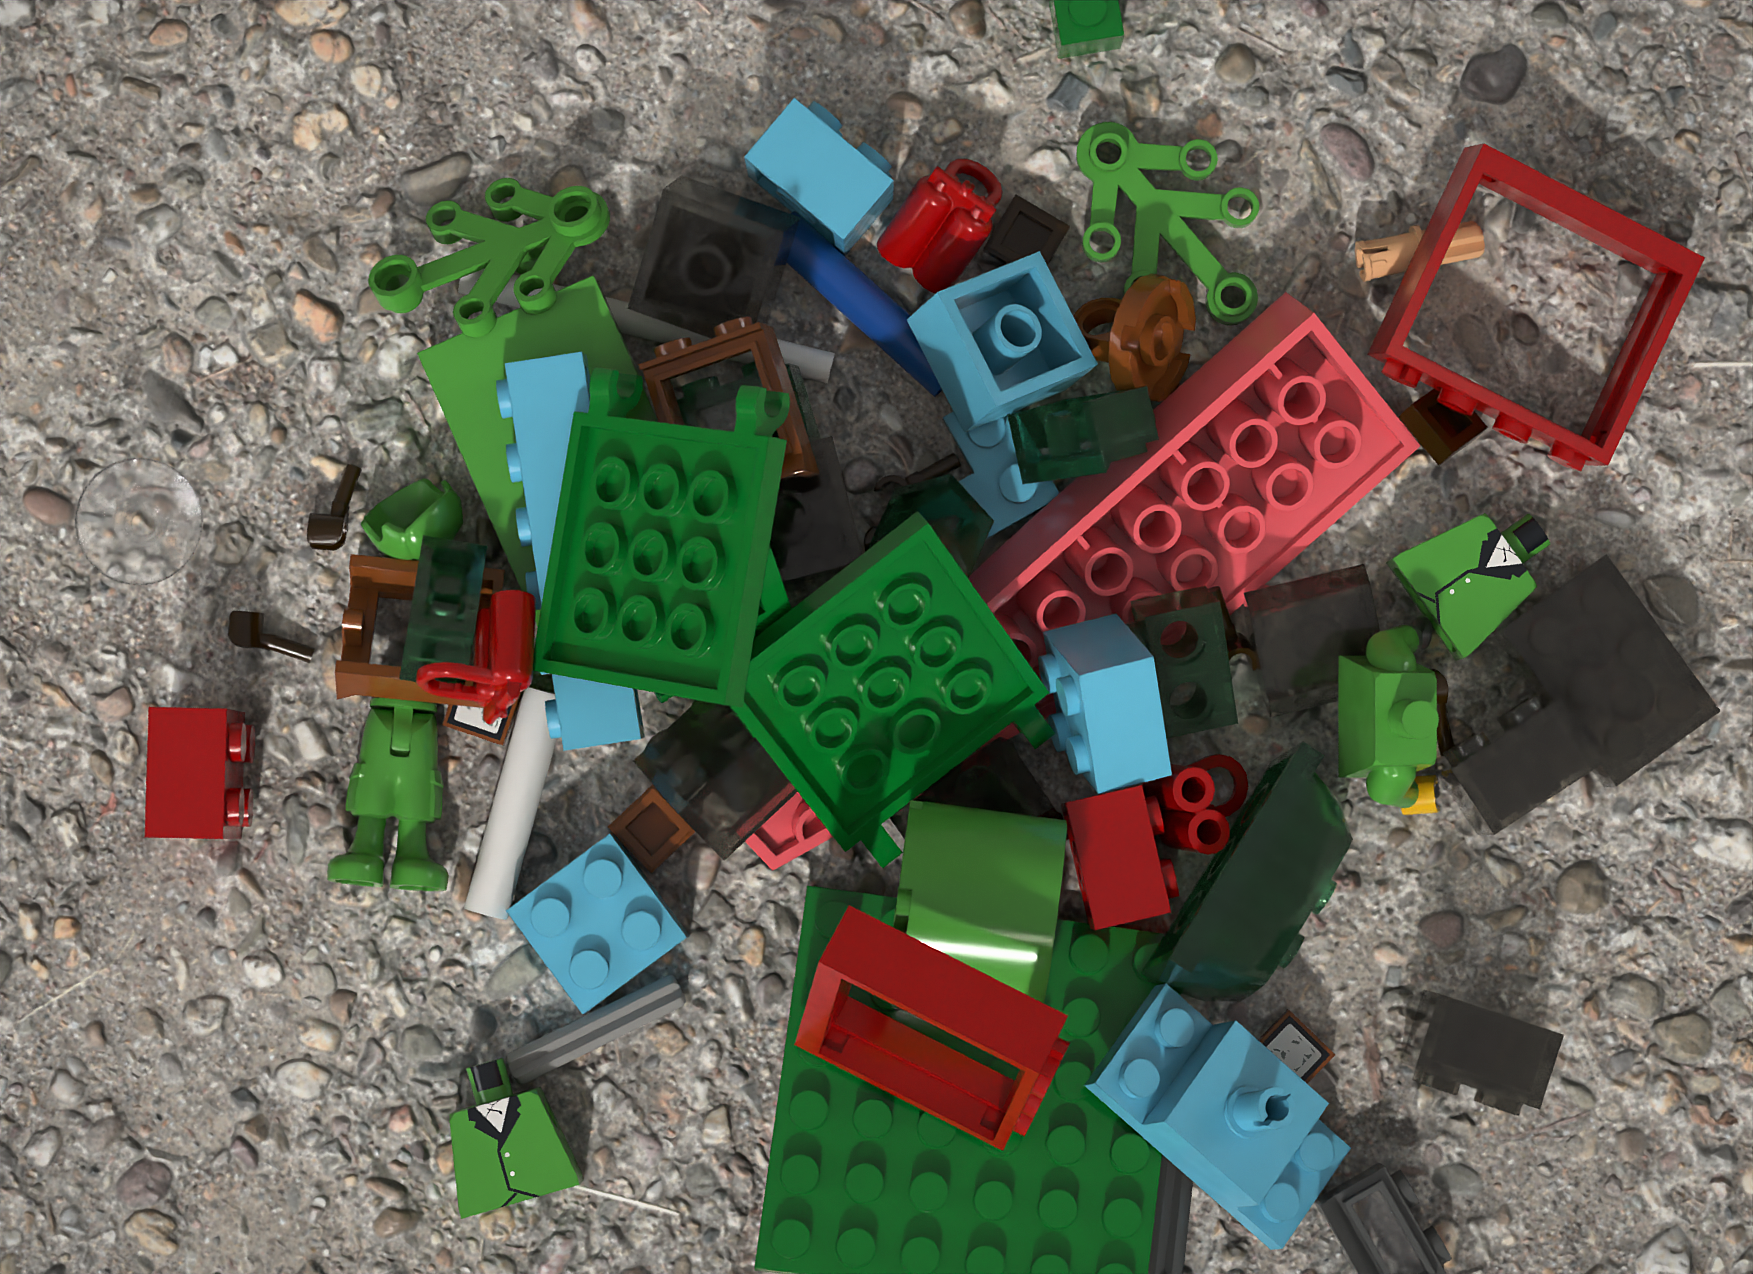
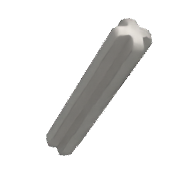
M667 975L510 1052L506 1056L507 1065L517 1083L525 1084L682 1007L686 1003L685 994L677 978L674 975Z

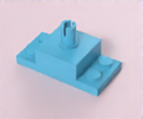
M1167 983L1156 985L1084 1084L1086 1088L1270 1250L1283 1249L1351 1149L1349 1145L1319 1120L1329 1104L1323 1097L1236 1020L1211 1024Z

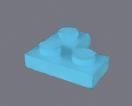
M954 412L949 413L942 419L973 473L921 502L919 507L953 558L958 557L1044 508L1059 494L1014 413L965 433Z

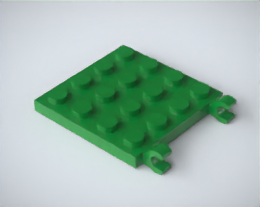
M595 367L589 383L590 404L588 413L576 411L573 413L534 646L533 671L742 708L787 440L772 436L774 431L785 422L790 408L789 393L767 391V388L741 385L736 396L737 414L734 432L625 418V416L640 400L643 389L642 376Z
M918 511L754 638L743 707L731 706L841 848L846 852L861 840L882 868L903 852L881 824L1010 723H1013L1021 734L1023 733L1034 749H1037L1055 735L1053 729L1035 706L1037 702L1049 694V691L932 527Z

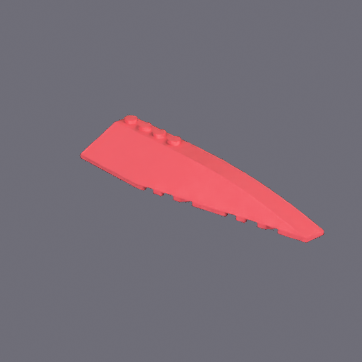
M1285 292L1042 508L978 567L968 579L1041 681L1038 658L1039 656L1046 655L1044 631L1112 614H1117L1150 653L1156 650L1159 654H1162L1182 643L1183 639L1181 636L1205 622L1210 626L1216 624L1205 594L1207 589L1215 586L1221 588L1229 615H1231L1420 447V444L1316 314ZM1053 693L1046 695L1035 704L1044 719L1056 713ZM1010 723L978 749L985 753L1020 732L1013 723ZM780 769L730 824L733 830L772 871L833 838Z

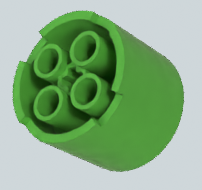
M910 800L893 927L1044 1003L1057 924L1067 821Z

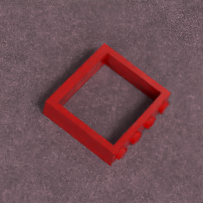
M1485 143L1465 147L1367 355L1385 363L1381 372L1394 381L1416 388L1420 381L1440 391L1437 401L1456 412L1472 416L1476 409L1496 419L1492 429L1501 435L1527 444L1531 437L1551 447L1547 456L1565 467L1582 471L1584 465L1608 466L1705 257ZM1478 184L1656 275L1581 436L1403 346Z
M849 905L818 962L794 1045L1003 1151L1013 1131L1023 1136L1026 1135L1070 1042L1059 1037L1068 1015ZM853 984L1019 1068L1016 1079L1013 1080L849 997L851 985Z

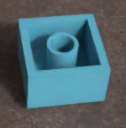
M793 98L744 156L748 177L791 213L796 211L846 256L893 200L894 180L891 179L892 176L888 172L892 166L868 144L862 142L855 149L842 138L843 135L839 130L843 125L819 103L813 101L806 108L796 98Z
M1040 251L937 292L907 319L964 433L1067 390L1098 365Z
M1112 614L1044 631L1046 655L1039 656L1038 665L1042 683L1049 691V694L1053 693L1056 713L1048 716V724L1055 732L1051 739L1057 752H1066L1074 774H1083L1097 794L1171 776L1172 771L1154 656L1117 614Z
M613 833L601 839L506 910L582 1014L590 1011L690 936Z

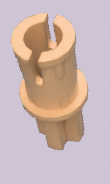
M1476 222L1460 223L1441 265L1479 258L1484 254V236L1481 227ZM1419 225L1410 226L1408 233L1367 241H1356L1355 259L1357 269L1364 267V270L1359 272L1362 281L1366 282L1375 278L1405 273L1425 230H1421Z

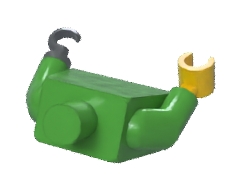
M1424 616L1414 618L1411 624H1402L1375 633L1367 643L1366 655L1338 656V777L1367 778L1366 789L1368 795L1379 804L1401 808L1403 815L1438 813L1440 811L1435 797V784H1438L1437 776H1416L1417 771L1435 764L1437 758V727L1439 723L1437 712V678L1435 672L1416 663L1414 656L1420 649H1427L1431 642L1432 625L1430 620Z

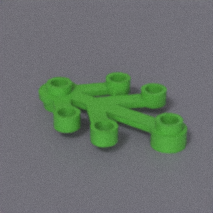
M1102 122L1087 129L1081 136L1076 150V159L1080 171L1093 182L1090 226L1085 231L1082 239V248L1086 256L1095 262H1107L1113 259L1120 249L1121 236L1118 229L1114 226L1119 187L1136 206L1131 275L1126 280L1123 294L1125 295L1126 291L1139 277L1152 273L1157 274L1159 238L1161 235L1208 290L1205 303L1210 316L1215 321L1228 326L1245 322L1254 312L1258 302V293L1254 283L1241 273H1228L1181 218L1224 221L1233 228H1245L1258 215L1259 201L1256 195L1251 190L1242 187L1234 188L1225 195L1155 189L1140 171H1181L1185 177L1191 180L1199 181L1206 179L1213 173L1218 161L1216 149L1208 141L1196 139L1188 142L1184 147L1138 143L1128 128L1115 122ZM1105 142L1115 144L1120 150L1119 160L1112 164L1101 162L1096 154V149L1100 144ZM1195 149L1203 150L1209 157V166L1202 171L1191 169L1186 162L1188 152ZM1235 197L1246 199L1251 206L1250 215L1244 219L1234 218L1228 211V202ZM1098 231L1109 233L1113 239V248L1107 253L1094 251L1089 242L1093 233ZM1228 286H1236L1241 289L1244 294L1243 305L1238 308L1225 306L1221 300L1222 290Z
M498 179L485 192V201L494 218L499 221L509 222L524 214L538 221L518 228L464 211L454 201H441L432 206L426 215V224L434 239L441 244H453L464 238L478 244L418 267L413 259L405 255L388 256L376 263L370 271L368 278L369 286L378 303L384 309L395 313H407L418 307L425 291L485 269L470 293L460 298L453 309V316L464 335L472 338L484 336L494 328L497 321L496 313L492 307L527 252L545 246L532 270L523 273L517 278L513 286V292L522 310L528 314L544 313L554 305L557 293L552 283L574 249L596 241L608 228L610 210L602 196L584 186H571L551 197L522 188L515 179ZM513 196L509 201L500 203L504 198ZM454 219L451 223L441 226L445 221ZM542 288L536 295L528 296L533 290ZM482 311L479 316L468 319L473 313Z

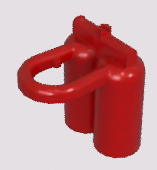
M967 158L953 160L947 165L945 170L937 166L931 175H926L916 182L876 243L879 253L888 262L897 267L912 268L913 276L917 282L932 293L936 294L941 290L954 286L992 230L991 218L997 211L995 207L1000 202L1003 194L1001 183L987 167ZM967 174L978 179L987 189L988 196L977 195L973 192L975 188L973 183L971 184L969 180L961 183L956 175Z
M502 590L494 593L490 599V607L481 609L476 614L474 666L452 662L424 665L417 670L416 683L419 688L428 694L438 697L476 702L484 707L483 720L487 724H493L499 717L506 718L508 707L515 703L519 698L520 692L526 690L531 685L533 679L536 598L534 595L520 590ZM449 677L473 681V686L435 680V678Z
M1221 754L1205 756L1187 766L1171 764V776L1142 783L1145 797L1154 795L1157 797L1165 833L1159 834L1162 842L1170 848L1207 855L1219 852L1227 844L1230 828L1225 817L1240 809L1246 799L1249 787L1247 774L1242 765L1234 758ZM1221 767L1231 774L1234 788L1232 795L1227 801L1214 806L1210 804L1215 793L1214 781L1206 771Z

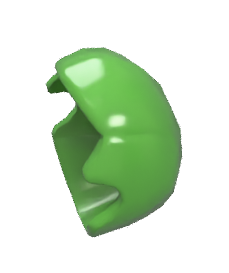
M426 478L418 480L379 502L364 516L361 526L374 546L385 558L424 562L450 546L463 525L461 499L447 480L440 482L444 492L440 491Z

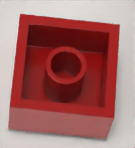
M148 708L145 837L242 840V827H251L253 820V791L251 788H243L244 763H253L255 755L254 725L245 724V712L226 708Z
M1139 785L1061 804L1064 820L1067 821V835L1090 929L1098 930L1172 913L1169 899L1179 897V889L1171 859L1159 860L1154 835L1163 834L1165 830L1156 795L1145 797L1143 787Z

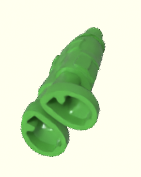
M372 698L369 705L371 709L365 723L358 763H354L349 776L350 781L346 799V811L351 812L352 816L359 818L357 830L349 850L344 854L333 857L329 861L327 880L356 886L383 887L385 866L383 846L386 819L394 816L399 820L390 888L409 891H446L449 877L447 869L443 865L431 860L426 841V824L434 823L435 820L441 819L444 784L442 773L438 771V728L435 716L437 705L429 702Z

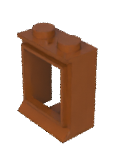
M750 316L733 319L714 327L716 337L694 345L690 337L664 343L653 349L656 358L638 364L639 369L643 371L658 422L685 425L670 379L752 351L763 388H767V391L789 393L790 396L788 416L785 422L776 429L779 438L787 440L780 481L794 476L810 478L820 474L773 327L760 322L753 324Z
M351 554L349 563L351 586L348 608H344L342 619L341 661L336 660L335 666L337 700L360 695L484 708L476 702L438 697L421 690L416 683V674L419 668L370 664L379 598L478 607L481 610L490 607V599L494 593L505 590V570ZM449 677L435 678V680L473 686V681Z

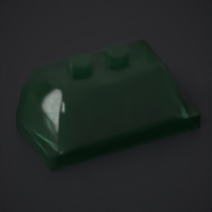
M1301 742L1270 762L1231 825L1227 844L1222 850L1214 853L1141 974L1158 985L1167 983L1175 992L1201 1001L1240 1002L1264 986L1278 966L1284 969L1289 965L1304 941L1305 936L1299 932L1311 912L1315 915L1319 914L1334 893L1337 883L1332 880V877L1353 840L1341 804L1316 773V769L1325 755L1305 742Z

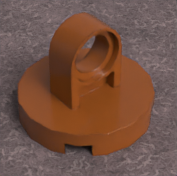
M1152 273L1139 277L1126 291L1122 300L1116 298L1094 299L1082 305L1075 312L1073 317L1093 356L1098 361L1109 363L1111 380L1119 395L1139 402H1147V400L1161 402L1178 387L1191 354L1180 352L1184 329L1195 331L1196 325L1193 297L1184 282ZM1113 323L1111 331L1099 335L1089 334L1093 328L1101 324Z

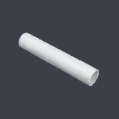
M529 687L523 692L464 906L466 910L503 920L508 918L506 910L512 904L557 738H550L545 710V701L555 699V694Z

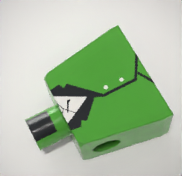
M1484 513L1396 555L1387 561L1386 564L1423 616L1430 620L1433 630L1457 661L1471 654L1535 590L1537 584L1523 564L1548 547L1550 541L1544 530L1530 514H1526L1500 533L1490 517Z
M503 1058L466 1068L476 1105L459 1109L449 1114L458 1208L461 1219L580 1185L584 1180L581 1169L541 1087L513 1094Z

